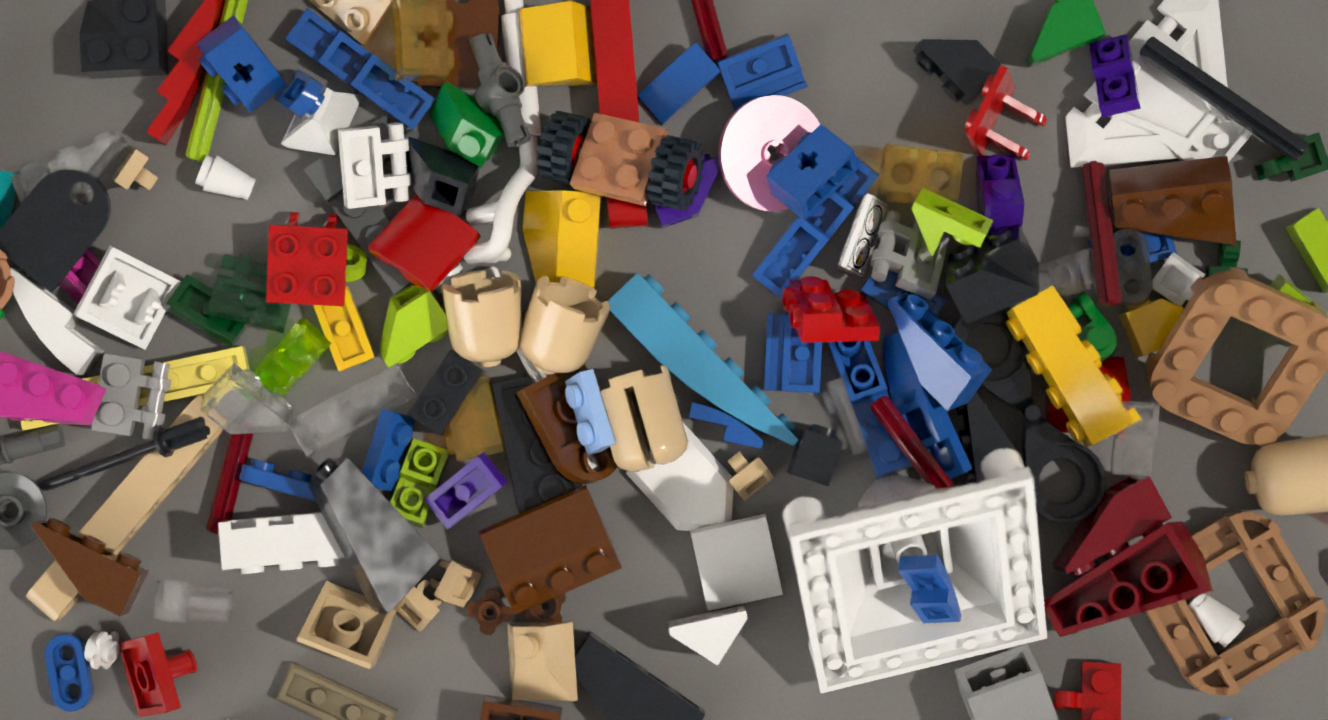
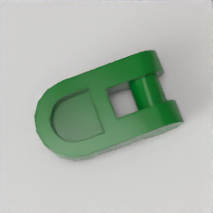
M1082 291L1073 298L1074 302L1068 306V309L1075 319L1083 314L1090 322L1081 328V333L1077 336L1081 342L1083 340L1089 341L1100 355V361L1103 362L1115 353L1117 335L1112 326L1096 308L1091 298Z

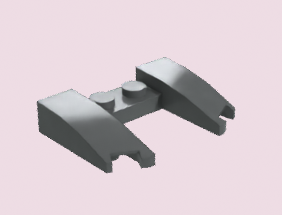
M383 116L368 125L380 128L381 140L389 139L388 126H386L389 121L388 117ZM411 129L407 135H404L406 138L420 139L417 132ZM338 149L336 156L324 154L303 169L369 257L373 266L391 291L396 295L413 284L405 280L399 269L374 258L367 248L391 222L381 207L376 205L348 209L344 206L340 150ZM390 154L382 155L383 165L391 160ZM467 203L466 207L462 212H467V210L469 209V203Z

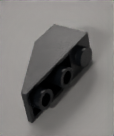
M977 392L968 403L956 407L957 415H963L965 430L959 431V440L965 453H968L969 462L972 467L971 470L964 473L965 485H976L979 482L986 481L981 465L985 457L994 450L1011 449L1018 453Z

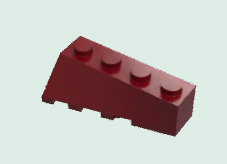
M1183 521L1168 522L1045 599L1044 607L1045 613L1059 637H1063L1213 592L1204 555Z

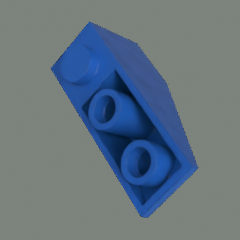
M908 292L890 298L887 302L920 384L947 411L968 403L992 371L983 361L981 354L974 348L968 347L955 334L953 327L947 322L940 320L928 308V304L920 296Z

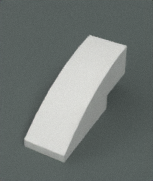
M11 268V276L15 280L13 294L26 320L39 339L76 375H87L104 350L74 329L81 318L74 315L75 310L22 270Z

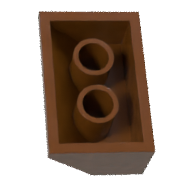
M586 485L479 531L496 577L514 614H518L622 568L613 542Z

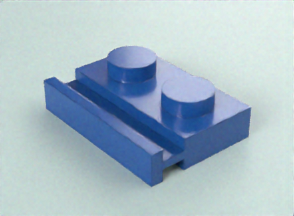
M788 33L716 61L734 112L752 99L770 95L786 96L808 87Z
M767 313L763 390L820 393L822 342L802 343L796 328H791L789 314Z

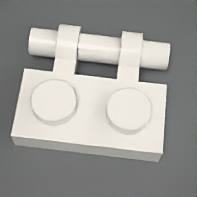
M403 123L388 124L389 139L381 140L380 128L378 126L338 130L344 206L346 208L386 204L385 189L393 188L394 201L402 202L409 200L408 186L412 185L411 173L407 172L406 151H409L408 138L404 137ZM390 154L392 173L384 175L382 155Z

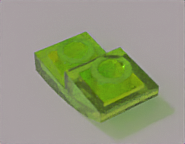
M303 317L294 324L280 344L266 355L252 373V376L279 402L312 368L332 343Z

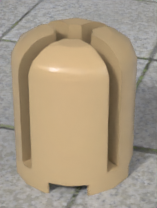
M665 365L661 366L662 374L646 375L642 370L609 379L610 388L601 391L599 387L616 444L610 446L613 459L617 466L623 470L639 472L654 468L650 451H652L658 465H665L679 459L687 450V435L668 367Z

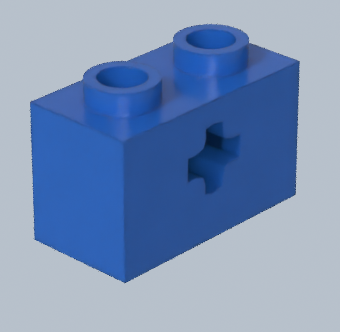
M234 15L197 42L203 53L199 61L212 77L218 74L226 82L222 89L235 106L242 102L251 113L287 86L279 71ZM239 62L242 66H244L240 70H238L235 67V65Z
M820 124L812 133L808 132L803 135L791 153L785 158L778 159L772 165L767 174L771 194L805 221L858 170L855 150Z

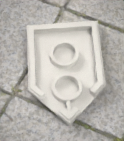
M684 423L688 446L679 459L665 465H658L652 451H650L654 468L639 472H626L631 480L677 530L690 531L732 521L734 488L728 481L732 476Z

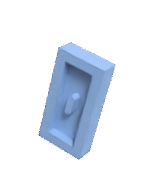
M594 370L579 372L565 381L566 400L568 405L574 410L578 423L577 436L580 443L585 446L587 455L602 452L616 444Z

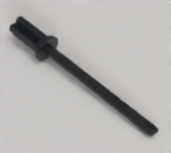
M197 417L168 429L159 427L154 430V440L86 464L76 470L67 471L48 478L37 485L42 491H49L76 481L81 477L93 475L156 451L163 457L168 458L173 455L175 450L207 439V435L210 434V428L205 425L203 417Z

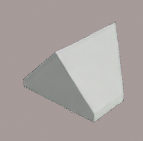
M329 88L324 89L322 95L325 96V99L313 115L306 113L299 117L294 114L281 144L287 148L336 156L339 149L338 130L349 128L363 95L333 92Z

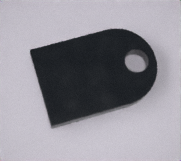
M66 168L45 176L0 229V250L6 254L9 260L52 293L101 235L109 222L111 201L105 186L94 175L80 169ZM77 182H85L91 186L93 198L89 203L82 204L74 199L72 189Z

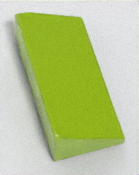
M1317 208L1287 225L1285 229L1323 293L1328 292V222L1320 208Z

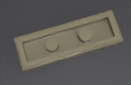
M295 662L291 664L276 696V699L321 720H394L398 712L396 708Z

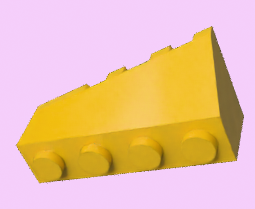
M1053 285L1041 291L1039 295L1027 299L1006 312L1010 318L1006 321L1010 333L1016 341L1022 340L1029 351L1026 358L1030 367L1036 375L1042 373L1049 385L1046 393L1056 409L1062 408L1069 419L1066 427L1076 443L1082 442L1085 448L1092 446L1141 420L1134 407L1127 411L1121 403V393H1123V390L1114 377L1111 379L1107 374L1103 375L1099 370L1102 366L1101 357L1089 341L1083 340L1081 342L1077 335L1081 333V327Z

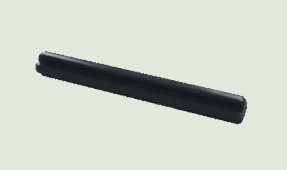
M1150 37L1140 49L1139 54L1141 57L1290 160L1297 161L1306 151L1308 146L1306 141L1155 37Z

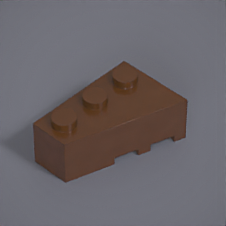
M1227 156L1109 170L1116 228L1236 245L1232 179Z

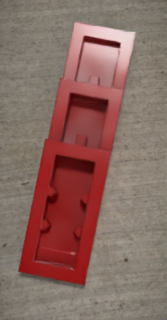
M204 0L167 50L179 61L157 92L169 101L146 131L165 145L168 144L188 113L206 76L207 71L199 61L203 53L197 42L218 27L225 0Z

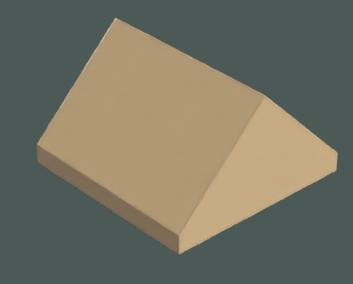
M326 581L298 635L297 641L371 669L378 662L397 610L393 609L389 614L375 612L364 595Z

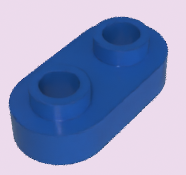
M64 633L54 637L49 641L45 649L52 699L57 707L69 712L77 711L88 705L94 694L90 662L86 661L84 655L86 644L80 636L73 633ZM68 645L73 648L74 656L72 659L64 657V646ZM72 683L80 688V695L78 697H73L69 693V686Z

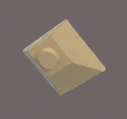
M573 622L507 623L512 700H578Z

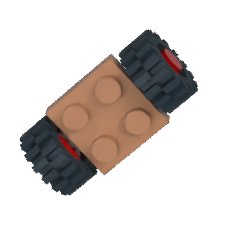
M556 111L555 114L552 113L550 115V122L546 121L544 125L545 133L541 132L540 139L542 144L538 145L537 152L540 153V156L537 158V165H540L538 172L542 174L541 177L543 179L569 184L574 190L643 206L646 205L649 197L652 204L680 211L689 209V204H693L695 200L694 194H698V183L702 182L703 177L700 174L701 170L704 169V162H701L704 158L703 146L697 141L670 136L665 128L594 113L591 120L589 117Z

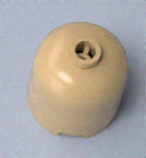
M485 270L465 272L451 277V286L446 284L442 286L451 345L460 357L478 362V365L482 367L499 365L502 359L509 357L520 347V335L523 324L521 278L516 273L510 271H501L502 277H486Z
M542 276L537 280L523 320L520 335V349L537 370L546 374H554L555 372L567 373L573 372L585 364L610 312L608 301L601 303L594 298L597 290L580 281L563 276L559 283L549 282L548 276Z
M1328 435L1275 442L1259 448L1252 459L1251 471H1245L1247 493L1255 494L1260 507L1272 515L1283 516L1328 512Z

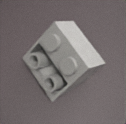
M1028 644L954 670L961 698L971 720H1058L1042 673Z

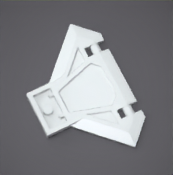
M1164 0L1158 6L1157 10L1165 16L1158 26L1147 20L1129 41L1141 109L1108 116L1111 120L1104 129L1096 123L1102 115L1099 109L1095 81L1084 94L1092 104L1084 113L1073 107L1065 117L1070 168L1082 167L1083 164L1090 161L1101 162L1104 165L1172 159L1187 161L1227 156L1229 162L1253 133L1139 54L1145 42L1150 37H1155L1228 88L1218 0ZM1176 27L1184 32L1178 41L1169 36Z

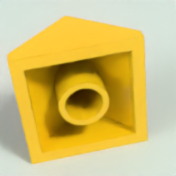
M566 1L519 10L525 87L598 85L591 7L574 1Z

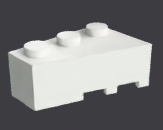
M322 512L234 519L218 523L222 570L241 568V574L264 572V566L279 565L280 571L302 569V562L318 561V567L341 565V558H345Z

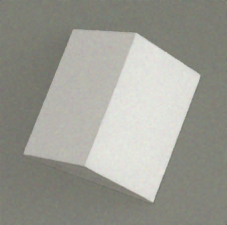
M738 605L668 621L670 636L718 666L748 617L744 605Z

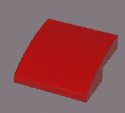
M415 194L367 248L374 258L399 269L405 280L432 293L481 236L478 231L455 214L425 204Z

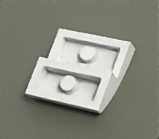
M765 514L690 530L707 611L783 595Z

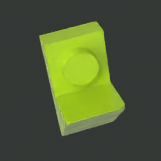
M922 188L911 208L932 256L936 252L945 232L951 234L961 244L975 245L980 248L993 223L992 219L925 188Z

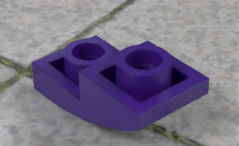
M1125 34L1089 43L1092 70L1096 79L1098 103L1102 118L1141 109L1128 35Z

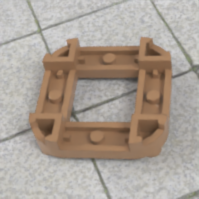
M1230 267L1229 271L1215 273L1204 280L1200 276L1190 287L1193 296L1156 354L1150 352L1145 364L1147 380L1153 397L1165 410L1237 442L1261 447L1275 443L1277 438L1290 427L1328 369V316L1317 303L1312 301L1310 304H1307L1248 277L1245 270ZM1231 316L1292 343L1257 399L1251 396L1248 400L1243 399L1193 376Z
M1249 511L1230 512L1193 532L1191 536L1204 555L1208 571L1243 552L1277 609L1279 617L1216 653L1185 600L1145 612L1183 678L1194 688L1210 695H1235L1241 692V687L1302 651H1311L1319 643L1318 639L1324 627V613H1327L1322 598H1318L1280 535V532H1282L1280 527L1273 520L1261 514Z

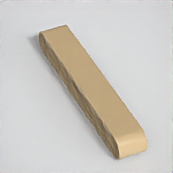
M198 395L189 403L170 427L197 417H203L205 425L210 428V434L207 435V439L175 450L173 455L168 458L163 457L158 451L145 455L76 536L82 539L85 534L93 536L106 543L105 550L118 555L223 432L230 419L202 395ZM56 560L26 595L28 600L55 623L62 619L82 597Z

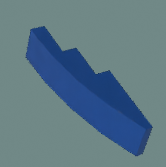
M309 8L304 11L285 38L290 44L411 130L415 129L436 100Z
M857 156L858 170L805 221L798 216L752 274L755 279L781 299L783 288H789V280H798L880 176L878 172Z

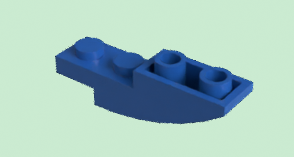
M899 331L884 337L886 374L893 404L949 479L971 470V464L946 409L920 384Z
M870 341L828 342L863 446L866 447L877 479L913 467L870 409V405L881 396L889 397L887 393L888 388Z

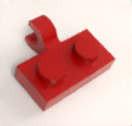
M1082 662L1081 693L1055 691L1053 693L1054 709L1080 710V720H1121L1122 663Z

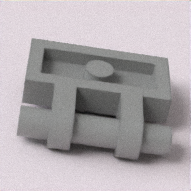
M889 211L885 221L879 227L878 238L880 243L878 249L874 250L870 263L873 270L871 277L875 281H885L888 271L891 270L898 273L896 287L931 300L937 292L950 234L945 232L936 252L932 256L916 219L913 220L909 228L900 224L902 218L900 213ZM895 243L905 246L903 255L893 252Z
M104 353L99 385L104 387L106 391L93 419L91 430L133 436L136 421L144 423L142 438L154 440V430L159 428L160 425L164 426L166 414L162 413L165 391L170 390L171 379H167L170 364L154 361L152 376L143 375L144 359ZM141 387L150 388L146 411L138 409Z

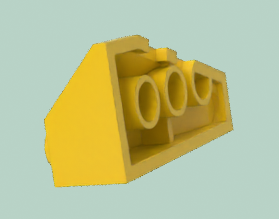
M565 190L525 191L522 230L535 282L542 276H548L549 282L559 283L563 276L580 281L595 289L602 196L587 192Z

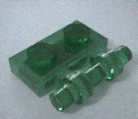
M224 253L221 268L234 271V277L218 273L207 314L284 333L292 304L266 303L267 286L246 281L248 275L267 280L268 264L252 261V256L240 254L237 257Z

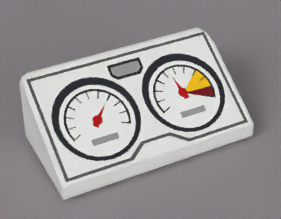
M867 193L862 197L837 263V269L859 277H863L866 273L878 241L880 224L885 221L889 211L888 205L875 196Z

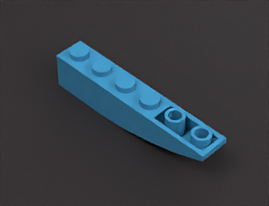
M637 272L608 300L610 312L661 365L667 366L668 371L691 390L717 408L756 430L793 446L799 441L794 435L798 428L783 413L778 417L774 415L767 407L771 400L757 385L749 389L740 379L745 374L730 357L723 361L713 351L718 346L703 329L697 334L687 324L691 317L676 301L670 306L660 296L665 290L650 274L643 278Z

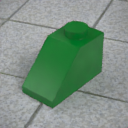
M1055 0L1056 4H1053L1046 12L1027 56L1026 63L1028 68L1095 42L1106 34L1093 0Z
M447 81L443 83L429 115L447 148L482 168L498 150L502 142L504 132L498 118H495L493 114L485 112L478 105L476 98Z

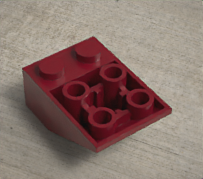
M1133 474L1105 489L1099 506L1089 516L1080 521L1053 561L1052 566L1054 569L1067 574L1073 572L1075 576L1083 574L1096 566L1095 559L1105 554H1108L1109 557L1116 556L1130 547L1128 541L1141 535L1143 538L1162 527L1164 522L1171 519L1172 516L1151 477Z

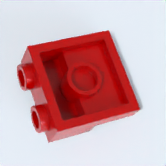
M815 276L803 277L801 280H789V288H783V310L789 311L791 328H796L802 343L879 341L880 325L864 293L850 289L833 293L827 280Z

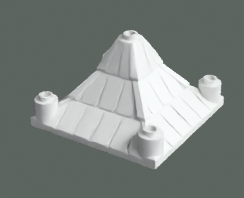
M997 449L987 455L981 465L986 481L979 482L976 485L969 484L961 487L935 489L934 485L902 475L875 480L863 494L858 503V508L840 517L826 519L820 501L811 497H799L786 505L783 510V519L791 543L810 640L808 647L814 664L820 693L1047 639L1034 482L1029 467L1024 468L1021 458L1016 451ZM938 554L956 593L961 611L960 622L923 624L910 605L912 590L898 571L900 557Z

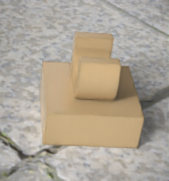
M133 146L112 176V179L126 190H128L134 180L146 189L151 190L158 177L143 167L149 157Z
M739 451L728 460V463L737 473L728 481L744 502L774 479L768 467L759 457L749 464Z
M444 560L440 561L439 565L445 568L446 572L441 581L431 578V586L437 589L434 595L444 602L466 608L483 574L472 567L455 561H451V563Z
M427 580L421 581L417 587L414 586L394 608L419 632L439 613L440 610L437 607L443 602L438 597L434 600H429L423 595L424 589L430 583Z

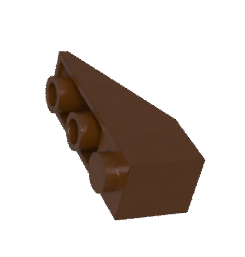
M49 517L48 521L33 522L32 529L83 599L117 616L129 613L149 572L140 567L142 562L140 559L121 551L117 556L105 550L106 543L93 536L85 534L82 539L70 533L71 526L58 519Z

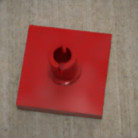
M159 632L120 642L119 652L138 716L145 717L163 714L181 708L173 679L196 673L197 663L193 653L188 649L182 653L166 657Z

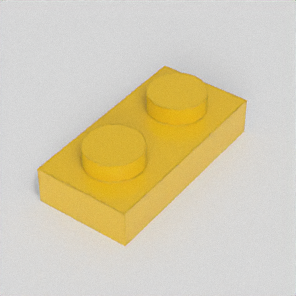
M346 286L344 307L313 305L339 372L376 358L349 286Z

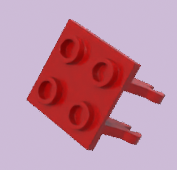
M1000 65L996 75L990 74L982 90V95L985 98L979 110L973 109L966 121L965 130L968 131L966 136L977 155L983 156L990 143L1022 160L1028 161L1031 155L1029 150L992 131V128L1002 108L1043 127L1047 119L1045 115L1012 98L1016 88L1008 68Z
M291 212L286 225L270 224L266 303L344 307L348 228H336L338 215L329 214L325 227L298 226L299 212Z

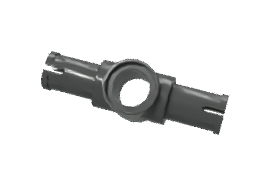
M480 34L473 37L469 41V45L479 66L478 77L481 82L475 91L476 101L485 112L493 114L495 118H498L507 146H521L531 140V135L520 110L522 103L519 96L525 89L524 79L516 69L502 62L492 34Z

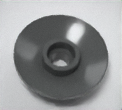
M13 472L0 473V549L11 550L21 548L31 543L37 537V534L32 529L33 522L46 521V499L40 487L27 476ZM10 503L15 504L18 508V513L14 518L9 517L6 513V508Z

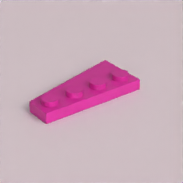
M0 351V418H9L17 421L42 420L49 423L92 424L106 391L104 387Z

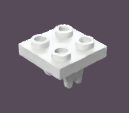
M109 246L74 315L146 350L166 312L167 301L181 281Z

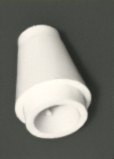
M206 155L195 184L204 187L203 191L243 198L248 201L256 179L249 177L248 174L218 155L216 158Z
M1209 595L1196 596L1188 604L1197 622L1214 644L1218 641L1223 647H1226L1245 627V624L1239 620L1241 615Z

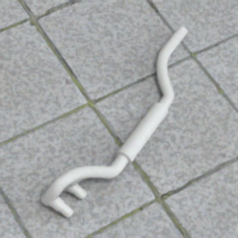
M504 0L506 14L501 16L505 61L507 66H511L521 74L525 83L519 10L524 8V1ZM537 86L525 87L524 92L519 96L522 103L521 114L531 135L529 142L519 146V169L510 178L499 200L490 204L469 208L466 212L467 222L471 226L493 224L490 240L475 244L464 256V260L470 265L507 261L511 257V250L508 248L511 239L515 211L521 196L536 178L539 165H537V158L539 157L537 137H540L542 131Z

